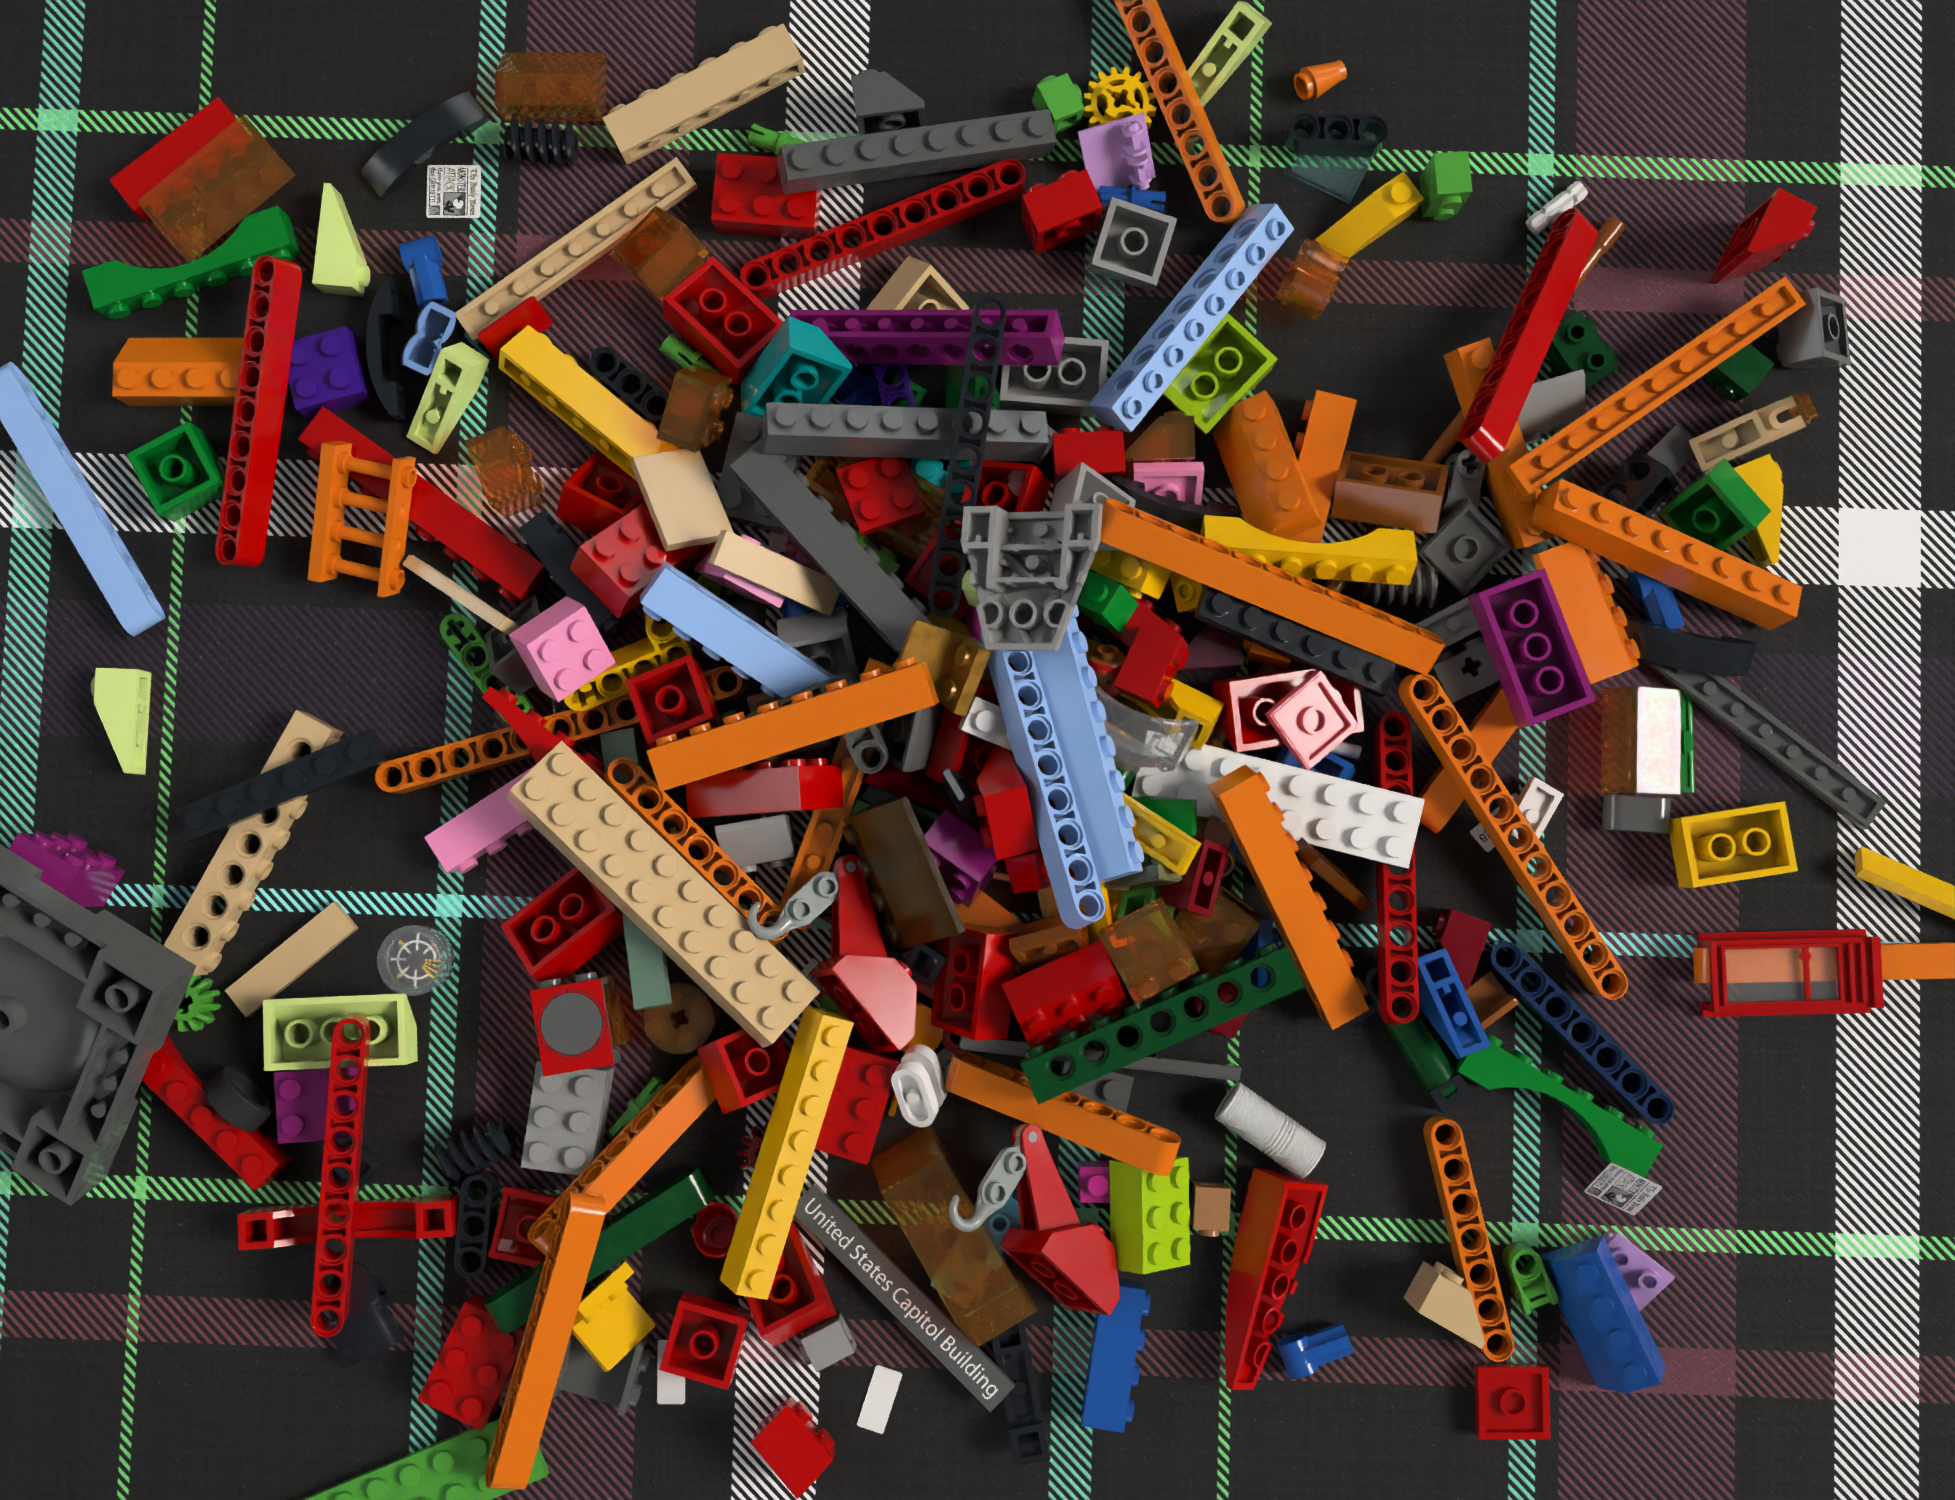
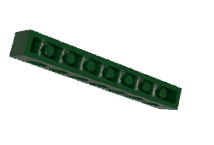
M1275 942L1255 950L1257 957L1244 962L1242 957L1231 960L1222 965L1223 972L1211 976L1209 971L1189 979L1191 984L1189 987L1179 991L1176 986L1170 987L1157 993L1158 1000L1148 1005H1145L1143 1000L1123 1008L1125 1015L1114 1020L1111 1019L1110 1015L1104 1016L1091 1022L1092 1029L1080 1035L1076 1029L1057 1038L1059 1044L1045 1049L1044 1044L1025 1051L1024 1055L1026 1058L1019 1062L1037 1103L1041 1104L1305 987L1286 946L1276 947ZM1262 967L1267 973V980L1263 986L1256 988L1250 981V974L1255 968ZM1228 981L1234 987V996L1231 1000L1222 1002L1217 996V988L1221 983ZM1191 996H1197L1202 1004L1201 1011L1195 1016H1187L1184 1012V1002ZM1157 1011H1165L1169 1017L1167 1027L1161 1031L1153 1030L1150 1024L1152 1015ZM1126 1025L1134 1027L1136 1031L1134 1042L1130 1045H1121L1117 1040L1119 1029ZM1092 1040L1100 1041L1103 1045L1102 1055L1095 1060L1087 1059L1084 1056V1047ZM1057 1055H1065L1070 1059V1068L1064 1074H1055L1050 1069L1051 1060Z

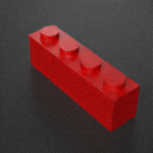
M217 97L109 180L131 209L145 221L149 222L151 219L162 216L167 211V207L179 198L190 195L194 187L205 178L216 175L221 170V167L230 159L245 153L248 146L255 140L232 110Z

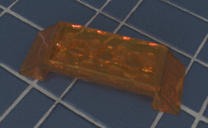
M929 1125L871 1159L870 1163L884 1199L953 1320L975 1347L978 1348L1038 1310L1021 1280L1016 1281L985 1225L982 1224L978 1229L971 1232H964L954 1227L950 1221L949 1204L954 1195H958L960 1198L957 1209L962 1219H968L975 1208L946 1160L945 1156L948 1155L932 1126Z

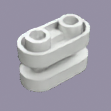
M915 1044L906 1050L901 1063L892 1075L891 1083L904 1119L914 1126L927 1127L933 1123L939 1107L947 1096L948 1090L944 1087L945 1078L936 1053L925 1045Z

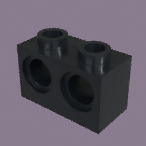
M1637 448L1630 457L1622 462L1615 475L1607 484L1601 486L1596 494L1617 504L1624 502L1621 506L1649 518L1679 482L1669 467ZM1645 475H1648L1645 479L1640 480Z

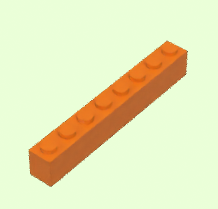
M1316 390L1312 401L1307 399L1305 401L1301 420L1307 422L1304 433L1297 432L1293 449L1294 452L1298 453L1297 460L1322 524L1288 538L1289 540L1321 543L1357 402L1356 399ZM1245 639L1243 641L1242 647L1248 648L1246 659L1287 669L1291 662L1289 658Z
M1562 478L1538 494L1531 522L1532 525L1765 629L1772 630L1797 618L1802 587Z
M915 657L894 663L895 670L885 674L881 673L880 668L859 674L861 681L847 685L846 679L825 685L827 692L813 696L811 690L790 696L791 704L779 707L778 702L774 701L756 707L758 714L745 718L744 712L722 718L724 722L722 726L711 728L710 722L690 728V736L681 739L677 738L676 733L655 739L657 746L646 751L660 792L934 706L939 703L926 661L916 663Z
M1243 765L1207 785L1276 928L1291 954L1320 1018L1334 1030L1368 1011L1369 1008L1364 999L1368 995L1366 988L1358 977L1354 978L1350 970L1354 967V963L1348 952L1344 948L1340 949L1337 940L1341 938L1334 923L1330 919L1327 921L1323 913L1327 909L1323 898L1317 891L1313 892L1309 884L1313 877L1303 861L1299 862L1295 852L1299 850L1298 845L1289 832L1285 833L1281 822L1285 820L1278 805L1275 802L1271 803L1266 792L1270 791V786L1264 775L1260 771L1256 773L1248 766Z

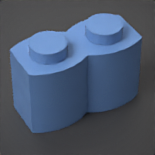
M433 301L427 304L418 315L415 326L416 334L404 346L401 356L402 365L424 376L429 375L433 371L442 349L441 344L453 332L456 313Z

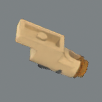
M1807 392L1799 396L1795 393L1689 440V444L1702 472H1705L1724 458L1730 461L1811 425L1810 421L1818 418V415Z

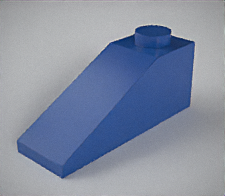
M1446 948L1419 957V1008L1456 1058L1460 1059L1491 1047ZM1402 969L1401 972L1405 978V970Z

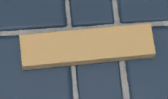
M721 529L708 562L828 616H831L840 593L825 575L727 530Z
M408 555L402 564L505 634L509 635L521 627L414 555Z
M332 902L229 986L225 992L245 1017H251L263 1007L264 999H273L355 932L358 927L338 902Z

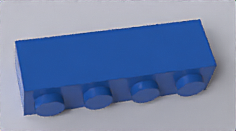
M1119 1279L1120 1299L1110 1316L1096 1314L1080 1419L1081 1425L1084 1427L1124 1433L1126 1422L1131 1423L1134 1414V1401L1129 1400L1131 1386L1137 1387L1139 1381L1140 1365L1135 1364L1137 1351H1143L1145 1330L1140 1329L1142 1315L1148 1316L1151 1295L1145 1294L1146 1289L1143 1283Z

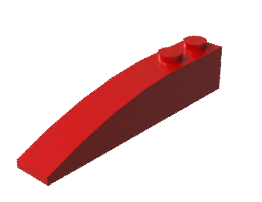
M1253 1169L1252 1177L1248 1182V1192L1243 1211L1239 1217V1226L1229 1272L1225 1320L1226 1387L1230 1390H1254L1272 1347L1268 1342L1269 1336L1277 1327L1280 1328L1285 1314L1280 1312L1287 1293L1294 1294L1298 1285V1281L1293 1280L1300 1262L1307 1263L1311 1254L1328 1189L1327 1184L1307 1178L1299 1179L1296 1175L1277 1170Z

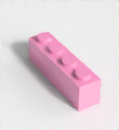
M532 768L424 837L446 872L456 873L458 871L460 875L464 874L478 865L476 859L488 852L489 855H493L508 845L505 840L517 833L518 836H522L535 828L505 799L509 790Z

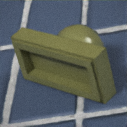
M1143 852L1142 872L1105 882V888L1126 892L1181 882L1183 875L1179 876Z

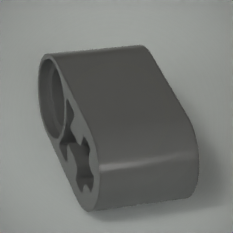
M1603 795L1601 829L1669 834L1671 799L1629 795Z

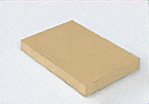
M698 447L632 457L631 467L665 552L717 542L721 529L734 533Z

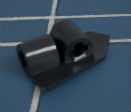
M354 1261L349 1313L342 1329L338 1334L334 1335L340 1364L343 1369L359 1363L404 1339L391 1309L389 1310L387 1306L390 1304L391 1298L385 1282L379 1276L371 1278L366 1265ZM334 1275L329 1286H340V1278ZM329 1310L331 1321L339 1320L338 1315L334 1311Z

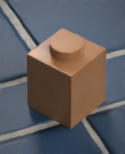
M1192 1181L1190 1225L1193 1229L1198 1230L1199 1235L1216 1237L1219 1236V1231L1229 1232L1231 1188L1227 1183Z

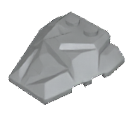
M1101 503L1065 504L1064 511L1007 512L998 506H964L961 545L963 553L967 554L972 573L968 575L971 585L976 588L979 601L976 609L986 650L1058 652L1100 544L1103 511Z

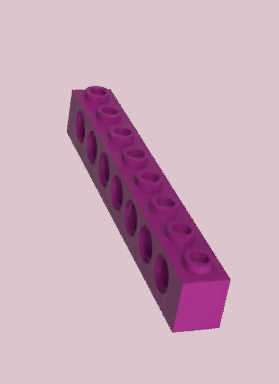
M791 310L789 316L819 327L851 364L964 365L973 310ZM979 310V317L986 324L995 323L1000 315L999 310ZM1006 310V321L998 365L1059 366L1065 336L1057 310ZM986 339L977 341L973 348L975 357L981 361L988 360L994 352L992 343Z

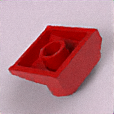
M504 1186L494 1237L487 1257L534 1267L544 1261L546 1256L528 1240V1231L534 1222L561 1194L550 1195Z

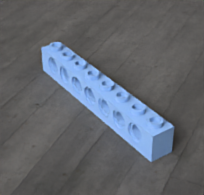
M1276 203L1249 205L1091 400L1088 407L1104 426H1113L1115 430H1123L1125 432H1132L1292 233L1294 230L1293 226Z

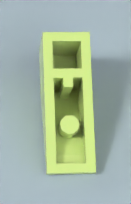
M1238 1L1187 71L1203 107L1252 52L1272 25V22L1247 2Z
M324 183L312 284L325 294L364 297V288L370 282V269L367 266L342 195L331 183Z
M463 342L441 349L406 437L433 454L439 453L477 392L490 359Z
M96 668L95 676L91 681L94 705L122 770L128 774L145 775L152 673L139 669Z

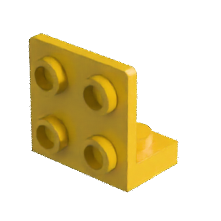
M626 1261L610 1272L581 1299L572 1329L573 1335L604 1372L611 1370L655 1327L654 1321L627 1290L628 1285L625 1281L634 1271Z

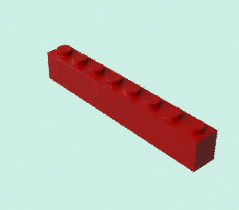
M322 406L298 438L308 446L305 453L319 463L322 443L339 440L352 443L351 454L355 458L392 466L393 459H395L391 454L324 406ZM353 471L349 472L348 484L353 479L360 483L363 487L359 492L363 495L388 500L390 480ZM417 474L416 483L412 487L409 519L418 525L415 532L430 543L435 538L446 545L442 551L458 563L463 558L473 565L470 572L487 583L492 578L501 585L497 591L515 603L518 598L525 601L532 594L536 593L549 575L544 565Z

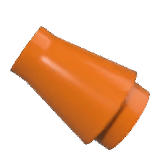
M1341 60L1302 67L1299 73L1294 76L1296 93L1302 100L1309 99L1314 101L1334 85L1346 79V67Z

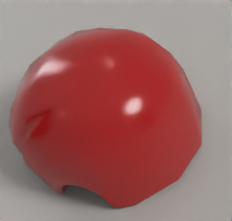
M711 1202L697 1212V1218L691 1227V1233L697 1250L705 1257L715 1259L727 1257L740 1215L732 1206L725 1203Z

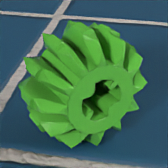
M201 975L192 976L171 1026L177 1024L178 1031L187 1032L190 1028L194 1031H199L204 1028V1022L212 1023L215 1020L211 1011L220 1010L222 1006L219 1003L213 1002V997H218L221 993L219 990H209L213 980L206 978L201 981ZM192 998L193 1003L187 1007L186 1001Z

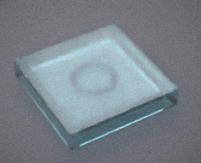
M1332 130L1328 132L1333 139H1343L1342 134L1338 131ZM1363 132L1367 140L1377 141V138ZM1298 155L1289 175L1350 204L1373 157Z

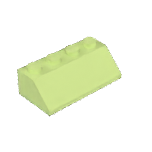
M406 993L264 999V1071L330 1068L334 1027L344 1016L350 1013L362 1014L370 1022L371 1036L368 1066L407 1065L417 1062V1025ZM352 1023L344 1025L343 1033L347 1038L355 1040L361 1037V1030L357 1025ZM350 1059L342 1060L340 1063L341 1068L358 1067Z

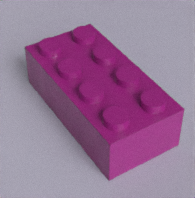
M1545 568L1468 597L1518 728L1532 726L1596 701Z

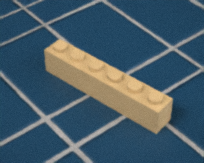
M784 23L777 27L770 26L762 30L758 37L748 42L736 43L727 53L720 57H711L702 61L698 68L693 71L673 76L668 81V84L658 89L644 91L637 100L627 105L620 104L613 107L608 112V115L602 118L628 165L805 73L803 58Z

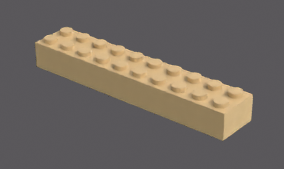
M563 741L557 744L509 790L505 799L763 1048L773 1044L820 993L768 940L757 937L751 931L748 921Z

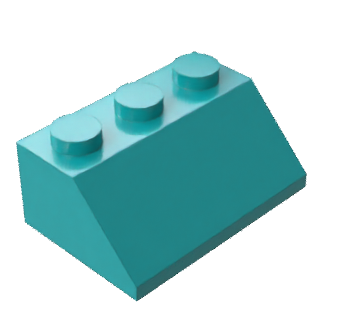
M788 316L741 382V413L763 418L766 402L826 404L852 371V364L819 327Z

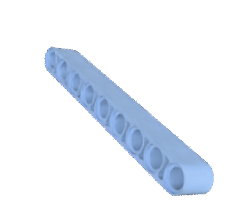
M12 362L4 364L0 367V420L120 624L131 636H137L165 619V613L26 377Z
M981 632V642L985 645ZM992 651L987 662L1017 768L1027 787L1035 831L1058 911L1063 923L1067 927L1081 929L1101 919L1106 909L1105 900L1032 651ZM1008 662L1014 665L1016 671L1010 667ZM1018 696L1024 699L1026 705L1019 700ZM1028 730L1034 733L1036 740L1030 736ZM1038 764L1044 768L1046 774L1040 771ZM1048 798L1054 802L1056 809L1050 806ZM1058 833L1064 837L1066 845L1060 841ZM1069 868L1074 871L1076 880L1070 876ZM1079 903L1084 906L1086 916L1080 911Z

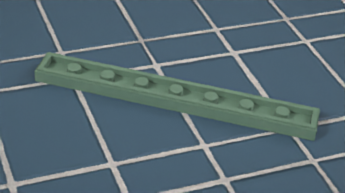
M635 728L600 734L605 772L613 760L622 757L633 760L642 769L638 734ZM622 771L612 773L613 778L618 783H629V777L626 773ZM638 797L640 806L647 809L646 797ZM622 912L634 1010L672 1004L666 954Z

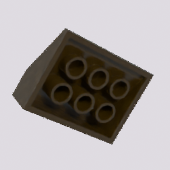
M907 796L879 801L843 818L846 825L842 827L843 834L848 844L855 846L860 857L857 859V866L865 879L869 878L874 889L871 892L872 900L878 911L883 910L888 921L885 924V929L893 944L897 943L899 947L909 948L957 935L965 931Z

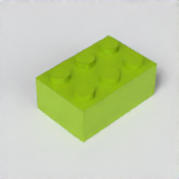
M1176 1156L1171 1174L1167 1176L1152 1174L1117 1159L1109 1160L1110 1241L1115 1245L1117 1269L1137 1274H1148L1190 1265V1175L1188 1157Z

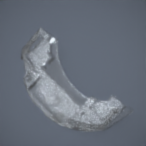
M1098 685L1094 687L1097 699L1102 702L1106 711V721H1104L1106 733L1112 738L1115 745L1116 754L1113 756L1115 767L1139 772L1140 767H1157L1161 772L1173 771L1191 749L1199 722L1194 719L1172 720L1146 715L1122 705L1104 692Z

